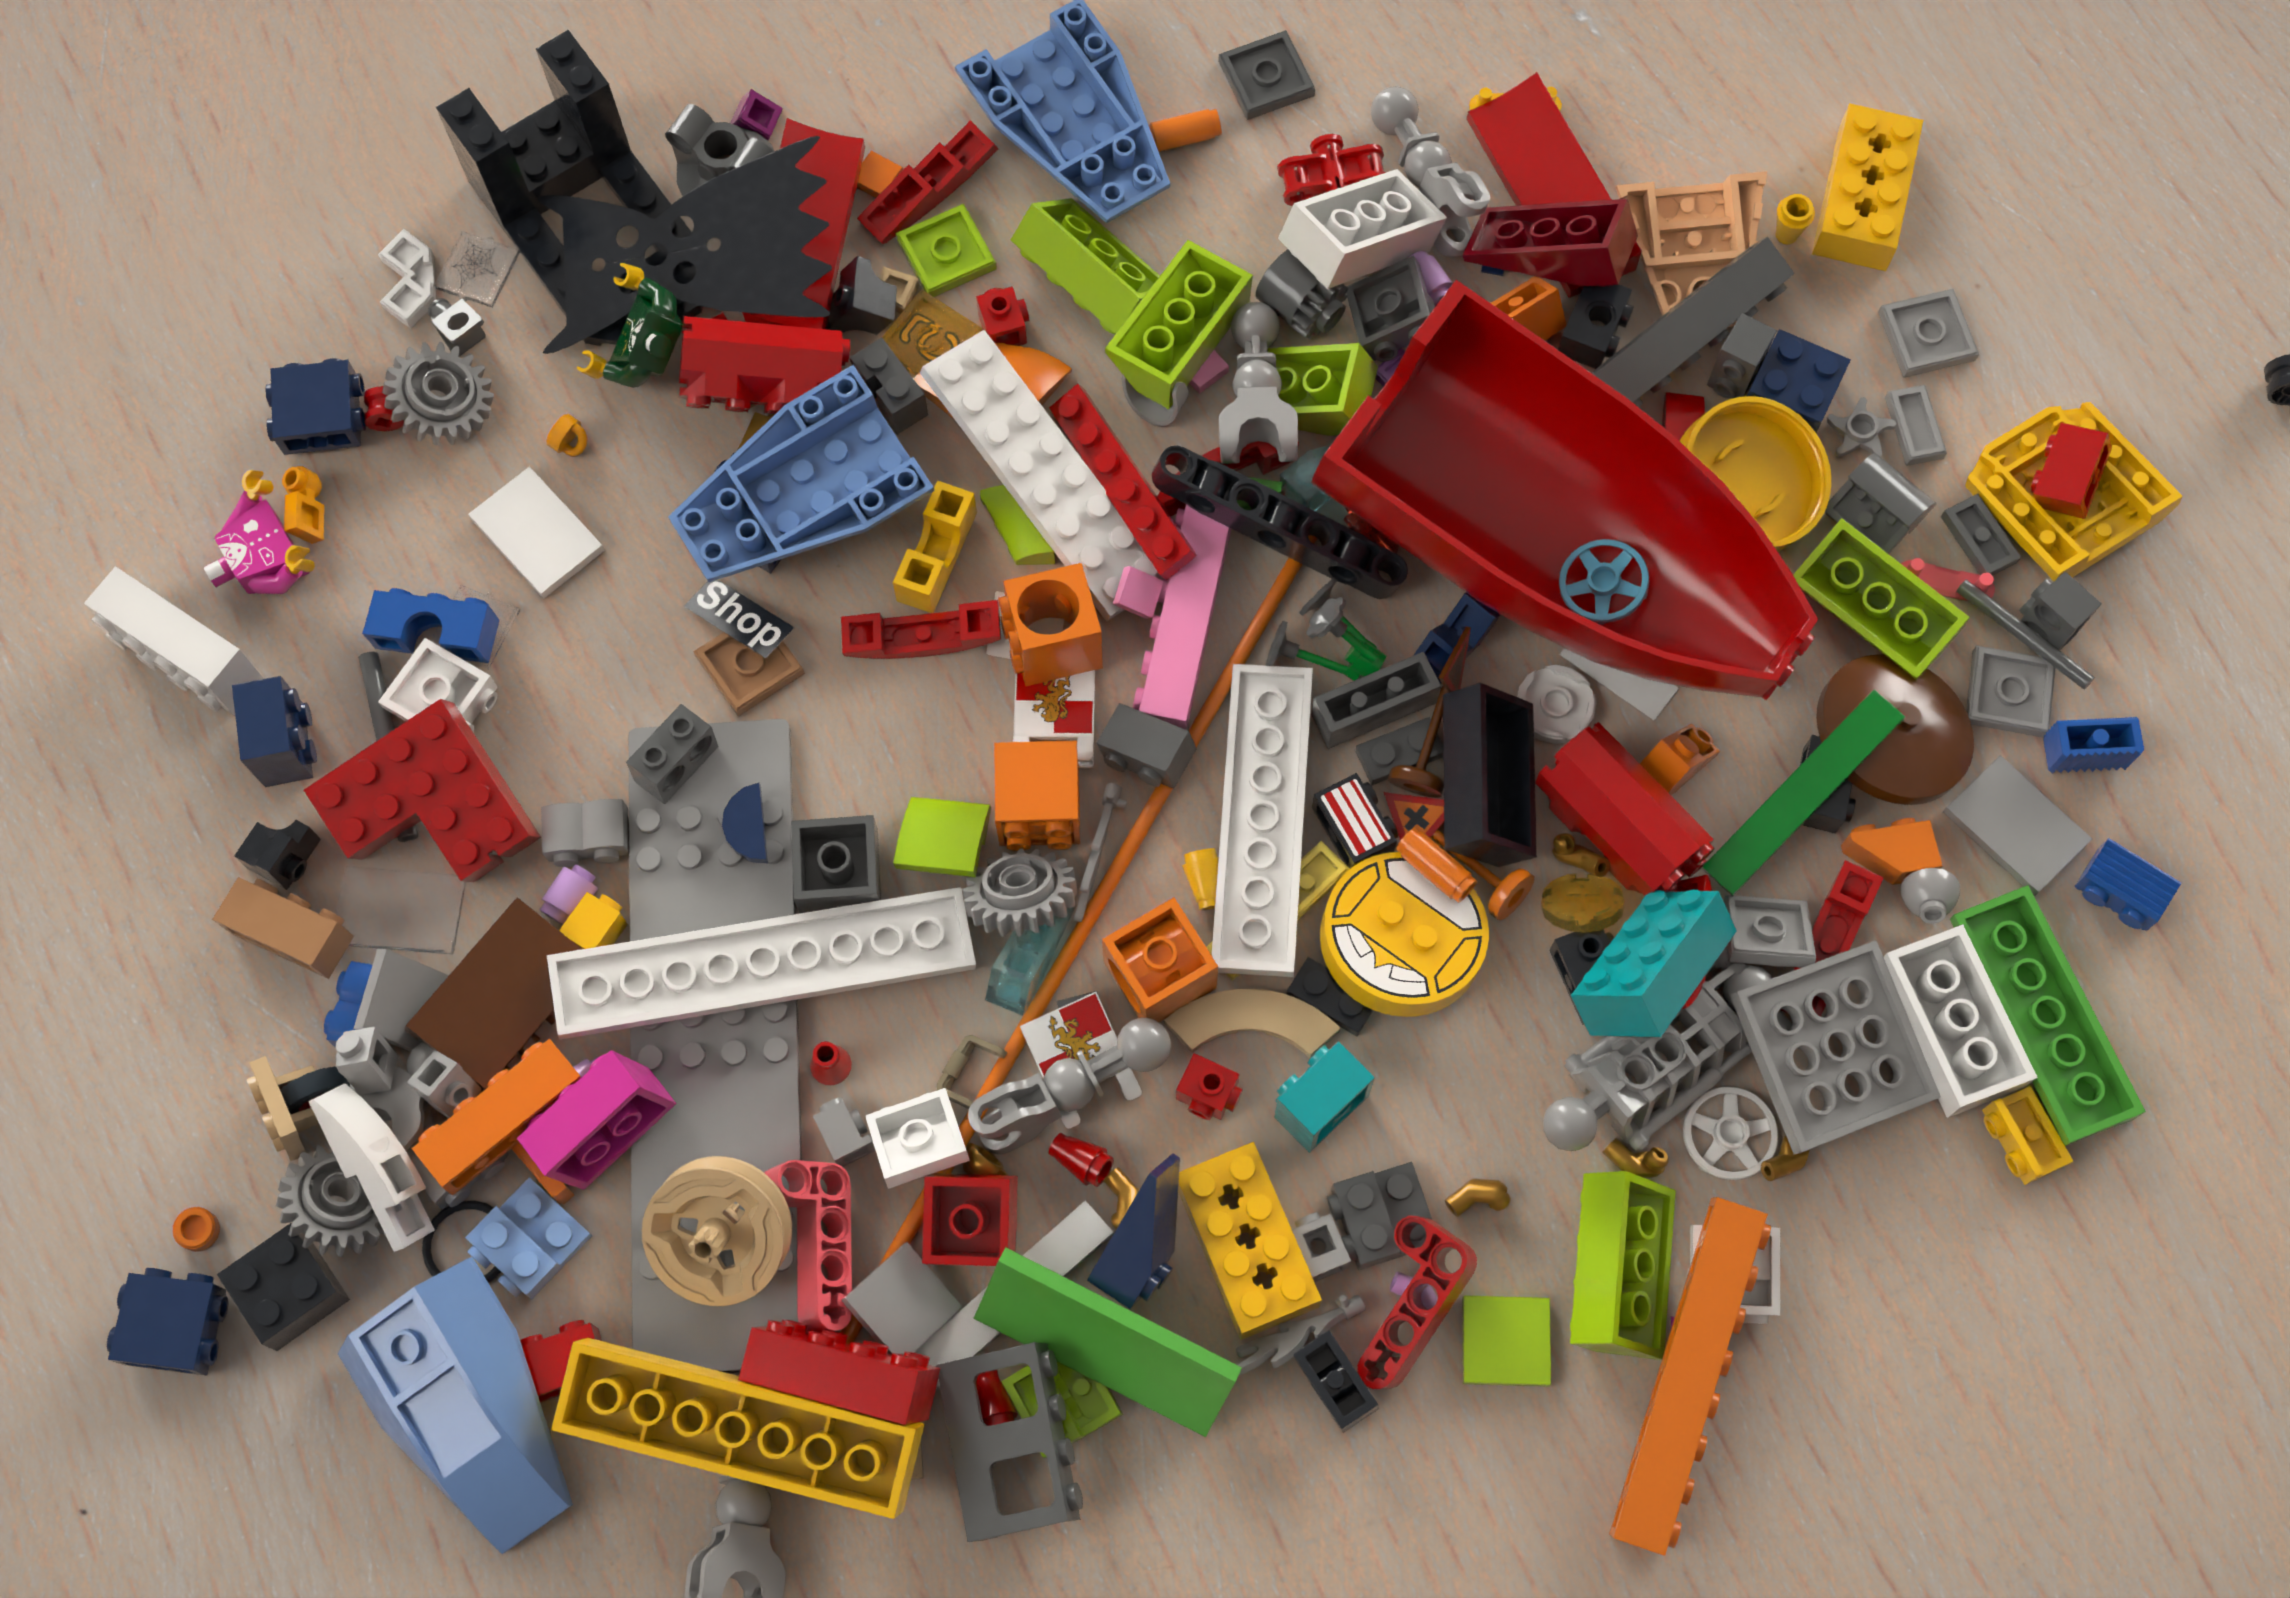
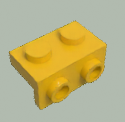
M2031 1086L2003 1099L1999 1098L1992 1101L1982 1109L1985 1115L1984 1124L1987 1131L1994 1139L2000 1141L2006 1152L2005 1160L2009 1170L2015 1177H2020L2024 1185L2073 1162L2072 1157Z

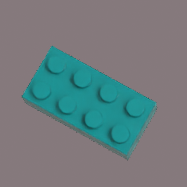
M1657 890L1644 896L1640 905L1623 924L1621 930L1603 950L1602 955L1589 972L1584 975L1583 980L1571 994L1590 1036L1661 1037L1737 932L1719 891L1689 890L1686 892H1664Z

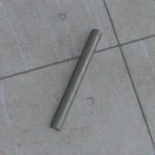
M1967 579L1958 587L1956 591L1958 594L2085 690L2095 677Z

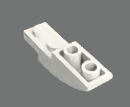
M346 1084L308 1101L345 1178L357 1175L393 1251L403 1249L435 1231L417 1193L426 1189V1186L401 1143L375 1110Z

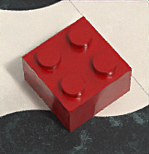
M933 1173L925 1176L922 1264L996 1266L1005 1247L1016 1252L1018 1176Z

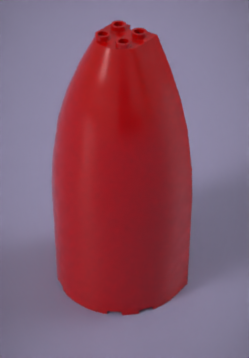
M1457 279L1414 334L1388 382L1375 399L1368 395L1325 452L1311 481V484L1389 539L1476 600L1509 620L1590 661L1647 680L1701 691L1761 697L1767 700L1777 686L1781 687L1795 668L1791 664L1798 655L1802 656L1815 638L1810 631L1818 621V618L1792 572L1757 521L1725 483L1668 430L1628 398ZM1610 539L1628 544L1642 556L1649 572V588L1646 599L1643 600L1633 613L1620 620L1599 625L1572 612L1566 606L1560 594L1559 575L1565 560L1578 547L1591 541ZM1597 546L1589 549L1600 563H1611L1623 551V549L1614 546ZM1579 555L1568 569L1566 585L1587 579L1588 571ZM1633 557L1622 571L1620 577L1622 580L1641 587V569ZM1593 593L1570 596L1578 607L1595 614V595ZM1614 593L1610 599L1608 614L1624 609L1635 597Z

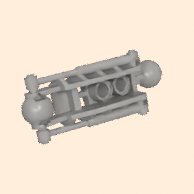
M1725 947L1707 974L1715 967L1718 970L1721 968L1723 972L1709 982L1704 981L1702 989L1693 1004L1679 1011L1661 1037L1605 1036L1582 1055L1572 1054L1565 1060L1566 1064L1564 1066L1570 1072V1077L1584 1093L1587 1091L1591 1093L1583 1099L1574 1097L1559 1099L1547 1108L1544 1116L1543 1131L1548 1141L1560 1150L1571 1152L1587 1147L1595 1138L1597 1120L1608 1113L1614 1120L1612 1127L1626 1144L1629 1143L1634 1151L1643 1150L1649 1145V1137L1721 1081L1724 1073L1752 1052L1749 1042H1746L1747 1037L1741 1022L1734 1013L1736 1010L1730 994L1773 979L1770 973L1761 966L1731 963L1729 961L1728 949ZM1722 986L1723 998L1725 999V1001L1716 992V990H1718ZM1781 1011L1778 1012L1777 1021L1784 1030L1789 1031L1792 1023ZM1679 1020L1687 1028L1682 1034H1679L1672 1027ZM1692 1037L1704 1048L1698 1055H1695L1687 1043ZM1655 1050L1664 1054L1668 1062L1660 1059ZM1724 1051L1733 1053L1722 1061ZM1625 1073H1629L1632 1076H1634L1638 1084L1632 1083L1630 1080H1628Z

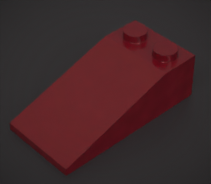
M1628 199L1487 207L1485 213L1480 215L1462 256L1464 261L1577 286L1605 287L1619 284L1638 234Z

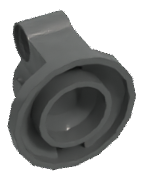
M687 104L665 133V137L672 145L676 157V182L682 197L721 174L774 152L771 143L757 132L728 122H714L709 114L694 104ZM723 155H731L726 159H716Z

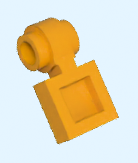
M303 466L291 467L286 470L282 478V484L288 493L285 495L284 531L311 544L323 541L324 504L315 500L321 492L322 482L315 472Z

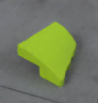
M1004 485L980 490L981 502L988 509L994 520V525L999 535L1005 540L1008 551L1016 565L1055 564V552Z

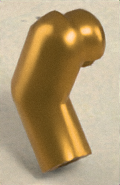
M1562 833L1553 839L1554 847L1552 853L1559 862L1583 869L1597 877H1603L1608 873L1610 869L1609 860L1582 845L1575 844V838L1571 834Z
M1785 1134L1778 1156L1761 1163L1762 1175L1766 1180L1774 1181L1799 1171L1805 1166L1810 1149L1802 1153L1793 1154Z
M1617 1137L1602 1152L1621 1171H1627L1643 1178L1660 1175L1664 1172L1669 1162V1157L1662 1148L1652 1147L1650 1151L1633 1153Z
M1119 1167L1109 1173L1103 1180L1118 1197L1117 1212L1111 1216V1223L1115 1229L1118 1228L1139 1192V1189Z
M1472 1179L1445 1200V1204L1456 1217H1459L1476 1202L1488 1203L1490 1208L1495 1211L1504 1210L1509 1206L1511 1197L1507 1192V1186L1499 1180Z

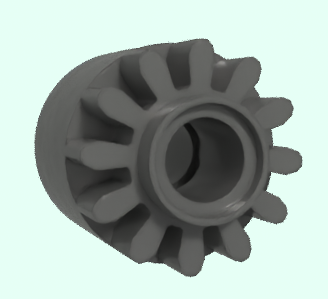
M1287 249L1264 273L1257 286L1255 296L1261 303L1270 306L1277 316L1285 320L1290 327L1304 338L1310 340L1315 333L1318 335L1321 332L1327 333L1339 322L1346 309L1342 302L1348 297L1346 292L1349 288L1344 284H1340L1327 289Z

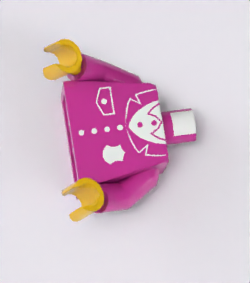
M249 470L244 473L242 487L245 491L242 493L235 509L221 531L214 538L224 557L205 566L204 570L216 588L236 577L248 594H284L300 577L309 574L315 569L314 561L304 559L310 553V549L293 544L288 533L284 531V526L274 509L266 499L262 500L261 495H268L274 489L271 481L260 480L264 474L263 471Z

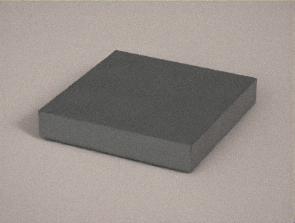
M1286 30L1219 54L1218 62L1247 120L1315 96V87Z

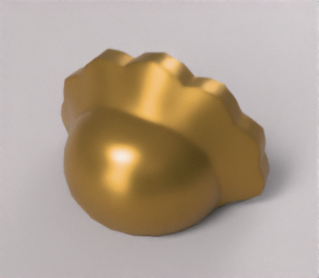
M974 1143L968 1144L966 1150L970 1161L963 1163L965 1173L1008 1175L1003 1169L1004 1166L1001 1161L991 1152Z

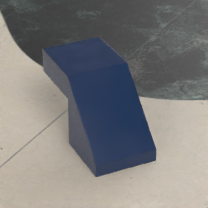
M1464 593L1445 622L1430 630L1414 655L1421 652L1425 653L1441 685L1442 683L1438 677L1465 627H1471L1466 654L1467 658L1480 645L1501 614L1482 604L1468 593Z

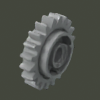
M422 342L420 354L413 348L408 347L405 358L397 355L394 359L393 367H388L385 377L387 381L384 382L382 393L388 395L386 396L384 406L387 409H394L391 417L392 422L405 420L402 432L408 433L414 428L417 429V441L420 442L425 438L426 434L432 435L434 445H438L441 436H446L447 441L454 445L457 433L468 440L471 435V428L480 431L484 422L483 419L489 418L491 411L489 406L492 405L494 394L489 392L492 380L482 378L485 370L484 365L471 367L474 357L472 354L465 356L463 359L459 358V346H455L450 353H446L443 342L438 343L436 351H431L429 345L426 342ZM438 390L443 392L446 396L439 397L432 394L430 391Z
M1023 848L1013 855L1002 852V858L997 861L988 858V868L978 867L976 877H967V887L962 889L967 916L972 917L974 925L984 924L986 933L999 927L1000 936L1003 937L1009 930L1015 931L1016 935L1020 937L1023 935L1024 930L1031 929L1034 933H1039V926L1042 924L1050 927L1055 926L1053 916L1066 918V907H1074V896L1078 895L1073 867L1067 866L1065 858L1056 861L1055 852H1050L1041 857L1040 849L1038 848L1031 854H1026Z
M317 1145L314 1158L302 1152L300 1153L298 1165L289 1163L285 1174L286 1177H281L278 1191L281 1193L278 1194L276 1207L283 1209L279 1219L280 1223L293 1222L288 1234L290 1237L304 1233L305 1238L302 1247L307 1248L314 1241L320 1243L319 1254L324 1255L328 1247L333 1245L338 1257L343 1256L346 1245H350L357 1254L361 1253L364 1240L372 1246L377 1245L380 1234L385 1235L357 1175L346 1179L333 1151L328 1154L321 1145ZM331 1196H340L346 1202L334 1201Z

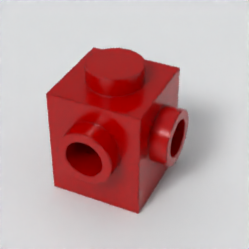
M1013 286L1004 289L993 288L982 295L976 296L978 316L982 328L994 343L1017 346L1027 344L1025 322L1030 321L1024 299L1017 300Z
M1193 1053L1176 1089V1100L1189 1105L1187 1110L1199 1118L1210 1120L1213 1116L1222 1120L1226 1109L1231 1112L1235 1110L1242 1095L1243 1089L1237 1087L1240 1074Z

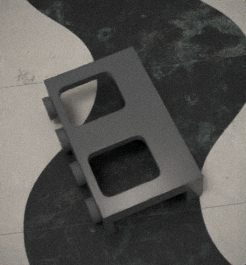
M1033 1342L936 1365V1367L940 1368L938 1378L967 1542L984 1541L1030 1529L1081 1520L1079 1510L1083 1508V1497L1078 1483L1073 1482L1070 1465H1073L1075 1461L1074 1450L1070 1439L1065 1438L1062 1420L1066 1419V1407L1061 1394H1057L1054 1376L1058 1374V1365L1054 1352L1048 1349V1344ZM1027 1364L1032 1372L1038 1404L1037 1413L1032 1417L992 1426L986 1425L983 1422L976 1385L977 1377L982 1373ZM1040 1452L1044 1453L1048 1459L1055 1496L1054 1502L1047 1507L1003 1515L998 1507L992 1474L993 1465L1003 1460Z

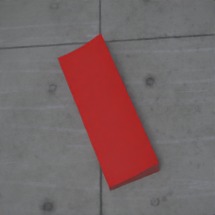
M1537 72L1501 96L1468 111L1467 121L1516 206L1612 200ZM1637 242L1634 244L1622 276L1635 271L1642 253ZM1560 282L1568 298L1580 294L1583 286Z
M787 118L780 149L809 137H820L814 147L798 161L795 167L827 180L825 185L801 203L799 210L829 222V226L801 249V252L832 266V270L803 292L804 296L830 311L865 152L864 138L826 132ZM742 312L745 322L826 329L828 316L795 317Z

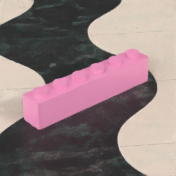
M1186 504L1185 509L1178 508L1175 523L1197 556L1170 577L1169 580L1162 579L1164 582L1158 602L1163 603L1161 616H1153L1149 638L1155 639L1152 652L1145 651L1141 674L1147 675L1144 688L1137 687L1133 703L1134 709L1185 730L1188 728L1232 530L1195 511Z

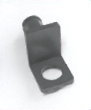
M436 299L428 308V314L432 319L431 322L450 351L455 346H459L458 357H460L485 338L486 334L481 328L484 321L463 299H460L453 305L449 304L450 302L447 299Z

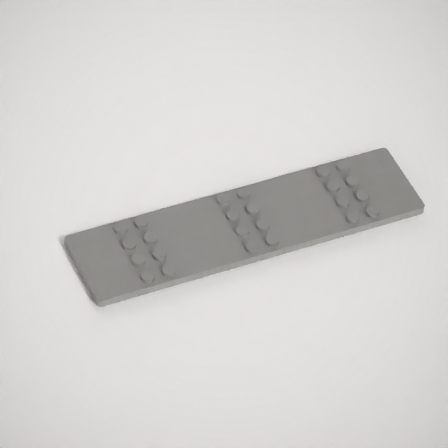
M785 719L708 723L713 729L719 747L665 805L638 785L629 770L630 941L796 914L793 892L791 821H793L791 729ZM658 727L634 728L629 732V758ZM758 782L761 785L768 864L752 863L747 858L738 855L728 845L722 828L723 812L731 797L743 787ZM798 999L630 1028V1059L648 1067L677 1103L631 1146L632 1349L725 1373H734L741 1371L751 1327L767 1326L768 1320L781 1322L782 1319L798 1322L797 1207H789L792 1220V1239L789 1251L782 1265L765 1288L755 1296L737 1304L709 1306L692 1302L676 1294L653 1271L646 1257L642 1242V1221L648 1203L667 1178L686 1163L704 1157L723 1156L747 1162L764 1173L768 1169L784 1162L802 1160ZM782 1175V1184L789 1191V1183ZM681 1217L680 1226L696 1233L698 1220ZM731 1249L720 1252L719 1256L726 1267L735 1264Z

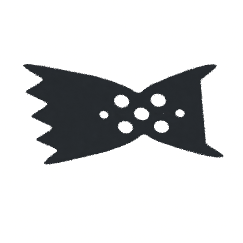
M813 136L792 143L721 174L678 199L657 218H649L647 215L634 209L564 195L538 197L537 199L540 203L563 218L566 326L546 346L543 353H555L570 347L630 313L638 292L636 290L633 293L625 294L614 283V277L620 278L627 272L624 267L620 266V263L641 268L644 272V278L652 279L672 292L676 299L693 305L721 311L795 317L829 316L831 313L827 309L804 296L803 292L832 270V266L801 252V249L829 226V222L799 210L801 203L825 185L827 180L795 167L798 161L814 147L820 137ZM681 216L690 217L694 223L693 231L685 238H677L671 231L672 223ZM625 226H633L639 233L637 242L629 248L619 246L616 240L617 233ZM711 238H718L721 242L719 249L716 251H710L707 248V243ZM653 244H662L666 247L667 252H669L665 261L657 266L649 265L645 260L647 248ZM597 258H602L607 263L604 269L599 272L592 269L593 261ZM689 261L694 264L696 275L689 283L680 284L674 279V269L679 263Z

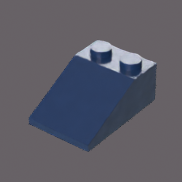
M1174 1153L1149 1173L1087 1279L1088 1282L1129 1309L1141 1298L1148 1301L1156 1289H1160L1173 1269L1167 1263L1175 1251L1180 1157Z

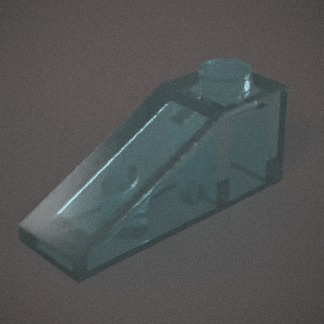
M1075 906L1066 907V918L1053 916L1055 926L1040 925L1039 933H1034L1029 929L1024 930L1023 935L1018 937L1015 931L1012 932L992 966L985 1001L1019 1015H1024L1041 984Z

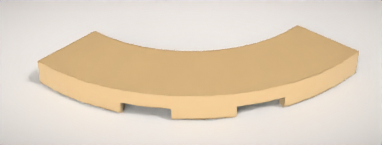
M1233 989L1209 994L1179 1008L1164 1020V1024L1191 1053L1209 1041L1225 1035L1234 1034L1238 1031L1265 1032L1266 1035L1277 1037L1292 1044L1310 1059L1321 1047L1340 1032V1027L1334 1021L1310 1004L1287 994L1262 989Z

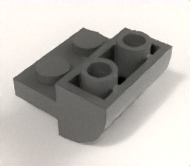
M1873 453L1848 476L1846 483L1829 500L1824 513L1835 523H1838L1841 518L1882 550L1890 554L1902 539L1918 526L1937 503L1878 454Z

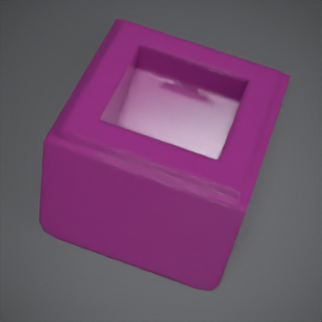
M750 89L741 98L730 123L755 131L764 139L769 140L783 108Z

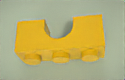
M937 481L934 487L935 491L932 492L923 512L924 525L918 545L915 550L907 548L892 582L897 602L929 613H934L977 515L973 492L941 481Z

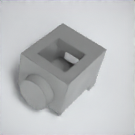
M375 1026L344 1032L337 1040L335 1046L338 1051L336 1054V1067L339 1073L350 1083L349 1087L358 1095L391 1090L398 1055Z
M436 1050L433 1051L407 1082L436 1111L448 1118L454 1115L453 1110L460 1102L469 1097L475 1098L482 1090L457 1062ZM442 1070H444L442 1074L436 1079V1081L431 1086H429L432 1083V1081L438 1076V1074Z
M841 1097L823 1104L819 1108L820 1113L813 1116L836 1164L844 1167L876 1151L870 1134L862 1138L860 1136L867 1132V1128L858 1110L855 1109L849 1112Z
M1315 1212L1295 1221L1297 1228L1292 1229V1232L1314 1282L1349 1268L1351 1259L1331 1214L1320 1218L1319 1213ZM1315 1240L1323 1242L1326 1248L1325 1252L1314 1254L1310 1250V1243Z

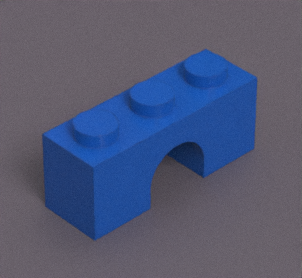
M391 588L389 592L374 590L362 634L375 649L413 654L416 641L425 630L441 627L442 632L439 645L466 661L489 663L500 620L489 604L481 599L466 598L465 601L451 600L447 596L438 593H428L426 597L413 595L403 589Z

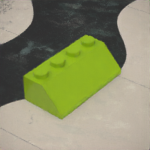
M1072 198L1032 203L1010 239L1021 249L1020 253L1025 259L1039 265L1047 273L1046 276L1052 283L1066 289L1073 296V301L1079 307L1094 314L1100 320V325L1112 334L1117 333L1160 276Z
M1187 240L1105 347V353L1138 393L1170 409L1174 404L1172 392L1175 384L1178 382L1185 383L1186 386L1189 384L1230 329L1235 312L1241 306L1250 302L1253 275Z
M1842 518L1793 574L1803 592L1916 680L1942 654L1965 627L1970 618Z
M1627 1171L1584 1173L1583 1188L1580 1195L1581 1212L1577 1235L1576 1274L1573 1280L1574 1299L1570 1321V1344L1595 1352L1662 1360L1666 1339L1676 1190Z

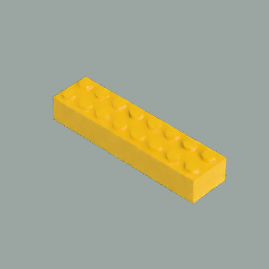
M592 1338L573 1342L551 1428L552 1431L895 1519L904 1512L925 1423L899 1424L738 1380L739 1376Z

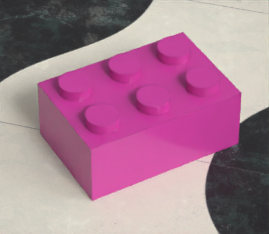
M611 1050L594 1060L590 1065L589 1071L581 1079L563 1089L558 1096V1100L551 1107L533 1117L527 1124V1129L517 1137V1140L544 1176L585 1190L677 1103L648 1067Z

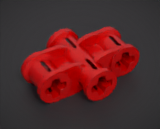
M1325 134L1315 138L1310 144L1312 154L1288 157L1277 166L1278 175L1283 178L1285 185L1284 202L1289 206H1293L1294 203L1386 173L1382 164L1384 157L1383 148L1377 144H1366L1342 150L1344 144L1340 135Z

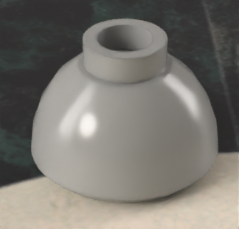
M1925 868L1908 875L1902 882L1900 891L1903 902L1913 914L1920 917L1926 923L1934 924L1944 920L1946 915L1956 906L1960 896V883L1952 873L1946 870Z

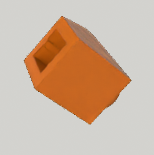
M1691 723L1661 739L1640 764L1672 795L1714 759L1720 750L1713 744L1712 737L1705 730L1695 727Z
M1904 818L1894 821L1889 827L1877 829L1874 824L1858 826L1851 830V833L1841 844L1843 854L1871 872L1884 877V880L1892 885L1901 884L1908 875L1925 868L1941 869L1943 866L1930 820L1916 822L1915 818Z

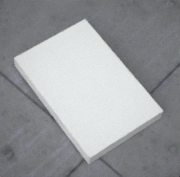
M530 466L468 514L476 526L543 599L605 551L603 545Z

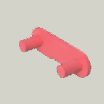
M1914 558L1913 560L1901 563L1942 596L1968 601L1956 592L1966 579L1990 598L1994 596V578L1990 573H1983L1980 576L1979 574L1961 570L1956 571L1924 563L1921 558Z

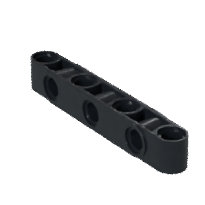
M1177 445L1166 448L1153 468L1152 482L1161 492L1187 504L1195 511L1331 579L1334 577L1337 582L1349 585L1373 598L1386 599L1392 596L1407 578V564L1398 554L1223 464L1209 460L1185 447ZM1166 465L1175 466L1180 471V474H1172L1167 470ZM1237 500H1242L1248 503L1251 507V510H1244L1243 508H1241L1238 505ZM1308 535L1318 538L1322 546L1314 545L1309 540ZM1379 570L1389 574L1392 581L1384 580L1380 576Z

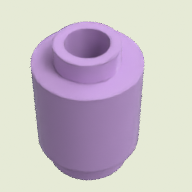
M1418 251L1411 256L1414 255L1420 264L1427 293L1433 299L1436 307L1453 282L1434 256L1428 255L1425 251Z
M576 864L572 870L563 867L543 896L544 904L540 911L563 925L586 892L593 896L595 895L598 888L592 883L596 877Z

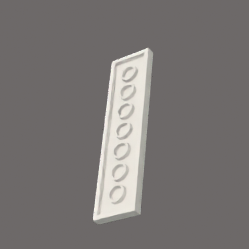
M985 330L922 366L920 371L922 377L1064 566L1082 563L1093 604L1106 622L1124 610L1113 605L1124 567L1132 566L1156 578L1164 579L1159 575L1107 497L1104 487Z
M1233 664L1212 942V957L1218 965V973L1294 977L1313 668Z

